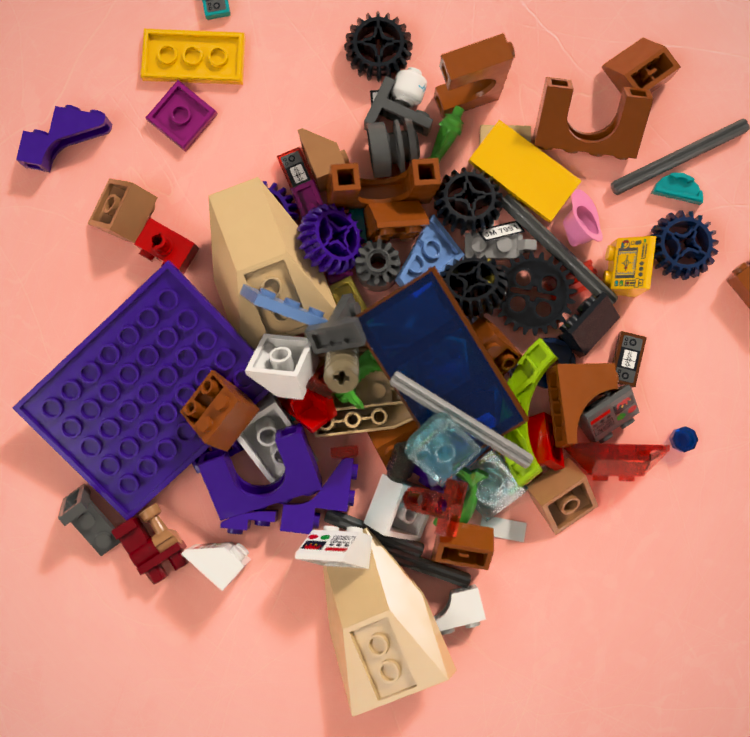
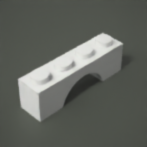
M476 584L469 585L467 588L461 587L450 590L446 606L440 613L434 616L441 635L450 634L455 631L456 627L465 625V628L477 627L481 625L480 621L486 620L479 589Z

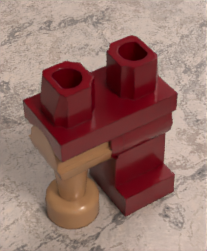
M157 503L138 514L143 522H150L155 532V535L152 537L139 517H132L111 530L116 540L119 539L129 554L140 576L146 574L154 585L168 577V574L161 565L166 560L170 561L175 571L189 563L182 555L187 545L181 540L179 533L176 530L168 529L158 516L162 511Z

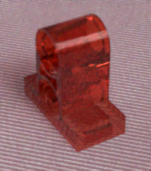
M447 478L444 493L412 486L405 491L403 503L410 511L438 518L435 534L456 537L468 483ZM422 494V503L418 505V497ZM446 500L447 508L442 512L441 506L443 501Z

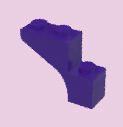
M65 105V107L55 106L49 133L34 129L33 132L23 130L16 161L25 168L50 173L53 161L61 150L68 146L109 134L113 124L106 117L105 113L98 110L86 112L73 105Z
M354 458L342 459L313 499L303 503L283 504L280 531L310 534L314 528L319 529L321 513H316V508L347 512L348 506L354 505L355 490H350L351 479L357 480L358 464H353Z

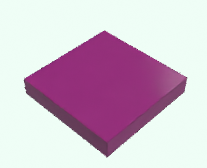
M177 80L145 119L186 152L218 113Z

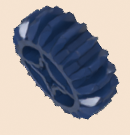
M679 210L675 215L672 212L668 213L666 219L660 218L657 221L658 225H654L651 228L653 234L649 235L656 237L654 260L656 259L658 263L654 266V269L663 267L662 275L666 276L671 272V277L674 280L679 278V276H681L682 280H687L690 276L696 278L700 272H706L708 270L707 265L710 266L715 262L712 256L717 255L719 252L713 248V246L719 243V240L712 239V236L716 234V230L709 231L707 228L711 225V222L708 221L703 224L701 222L703 215H698L694 218L693 211H689L685 215L683 210ZM673 227H683L686 228L687 231L683 234H680L677 232L673 233L669 231V229ZM695 237H697L699 245L696 243ZM684 240L683 243L685 244L684 247H686V249L680 252L682 248L680 247L681 243L679 242ZM665 245L669 247L670 255L667 253ZM683 256L696 260L694 264L678 263V260Z

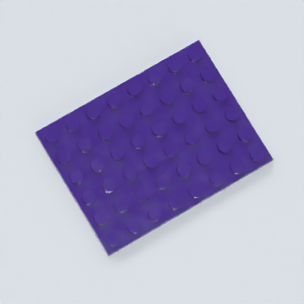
M168 260L20 399L12 409L122 517L128 520L137 514L210 447V445L202 441L180 411L211 370L216 371L247 394L255 405L270 391L245 373V369L255 349L181 271Z

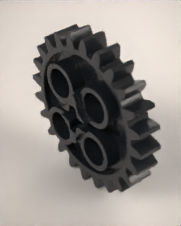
M530 251L529 259H525L523 254L520 253L519 262L510 258V268L502 265L504 272L508 276L509 291L506 302L502 303V311L497 317H507L504 323L505 326L513 322L514 332L519 327H523V335L527 334L528 329H532L533 335L537 336L539 328L542 329L544 334H548L547 326L549 325L555 330L558 329L555 321L559 320L565 323L566 320L562 314H571L572 311L567 308V305L576 303L575 300L569 298L570 294L577 292L575 289H569V285L575 282V280H567L565 277L569 274L570 270L563 272L560 270L563 265L562 261L554 265L553 255L548 260H544V252H541L539 257L535 258L533 251ZM521 271L527 272L531 277L530 283L526 286H521L516 282V275ZM543 278H554L556 281L555 289L546 291L542 287ZM515 287L530 291L532 287H536L538 293L554 295L556 300L536 297L534 301H530L529 295L514 293L510 289ZM514 297L524 299L525 307L522 311H514L511 308L510 301ZM540 302H546L550 305L551 311L545 317L539 316L536 312V306Z

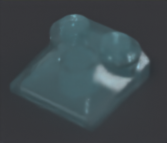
M440 412L432 415L409 437L404 452L407 457L443 487L483 449L449 414Z

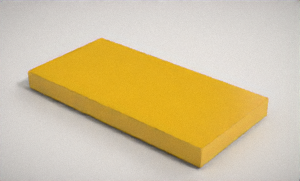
M144 29L141 79L143 81L176 82L179 80L180 82L243 85L245 33Z
M501 120L496 123L468 160V163L480 172L485 170V175L488 178L493 176L496 184H499L500 187L549 223L581 182L580 179Z

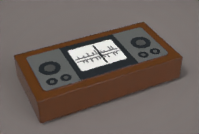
M624 331L619 332L612 362L615 363V369L619 376L618 384H629L632 388L636 387L647 337Z

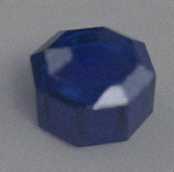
M682 426L673 429L669 440L672 448L680 452H687L695 449L698 437L695 430Z

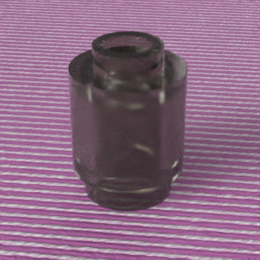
M403 441L394 445L386 466L387 476L390 480L396 483H405L407 479L411 478L420 456L419 450L413 443Z

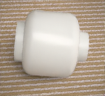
M409 67L408 70H401L396 74L391 95L394 99L402 101L406 104L407 108L411 109L421 104L428 82L422 76V72L419 69Z

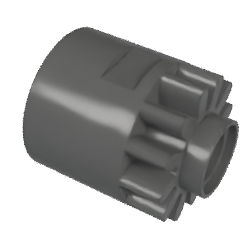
M381 239L372 243L367 241V245L358 250L360 257L355 259L357 279L364 288L370 291L382 292L388 290L396 283L395 279L400 271L399 252L392 247L390 242L386 244ZM379 262L384 266L376 269L372 267V264Z

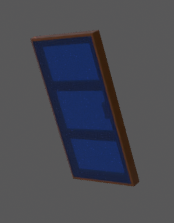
M435 266L428 268L424 273L354 316H358L367 339L365 344L389 382L396 371L400 372L501 436L508 434L529 420L523 407ZM393 387L421 432L441 427L453 466L488 446Z

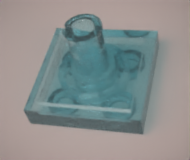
M493 448L467 468L470 471L479 468L489 473L488 478L478 482V489L476 491L478 500L475 509L486 522L528 490L526 485L519 487L507 463ZM456 477L457 480L452 482L465 495L469 486L464 480Z

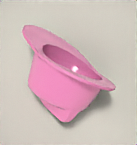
M574 190L571 198L572 209L563 221L570 245L577 246L592 240L602 241L603 236L600 229L599 216L593 201L584 191Z

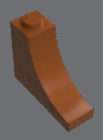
M615 363L556 364L546 371L555 448H566L577 444L578 423L586 405L595 396L606 395L618 389L619 376L615 369Z

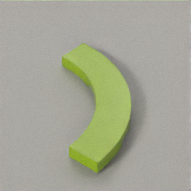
M538 338L523 354L511 379L509 378L507 382L527 416L538 382L548 368L558 359L542 338ZM503 397L499 423L513 415ZM528 421L503 436L534 457L531 465L528 468H524L504 456L510 472L519 487L525 486L543 471L530 445Z

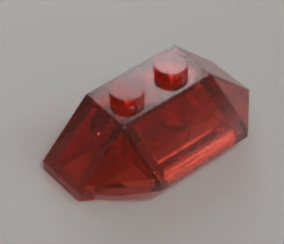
M577 443L562 448V450L585 475H592L593 481H608V476H618V481H635V476H645L670 451V445Z

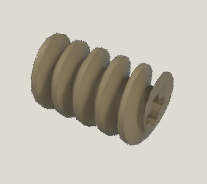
M358 347L325 353L324 381L332 391L347 393L358 385Z

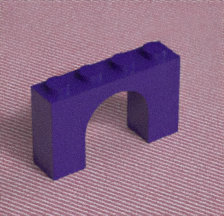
M301 423L276 430L275 442L283 460L285 471L277 481L268 485H253L244 481L237 474L228 451L216 449L200 455L197 466L220 521L250 511H262L276 503L285 504L293 498L302 495L311 496L322 489V476Z

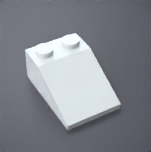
M269 392L256 404L260 410L238 437L237 441L267 480L273 483L285 471L283 460L275 442L276 430L295 425L288 412L283 409L279 399ZM313 452L316 462L319 461L317 456Z

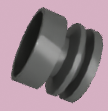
M411 117L404 118V131H401L398 119L393 120V132L391 133L387 132L384 121L366 125L374 179L391 176L392 164H397L401 174L406 171L405 162L410 164L412 159H419V140Z

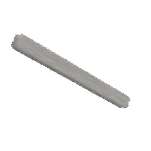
M396 371L391 377V386L520 466L528 468L531 465L534 457L529 452L402 373Z

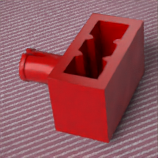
M149 218L134 243L140 249L139 254L151 262L156 258L163 262L161 267L170 260L182 274H185L200 249L194 242L152 218Z

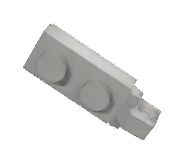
M470 233L464 234V254L467 259L472 258L475 253L477 258L485 255L486 258L495 260H509L510 258L516 260L519 258L520 253H530V251L535 253L537 250V240L523 239V234H515L487 242L482 239L479 233H475L473 236Z

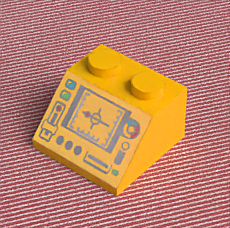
M656 237L617 238L611 245L607 246L605 260L608 261V269L603 273L602 282L616 295L635 298L650 289Z

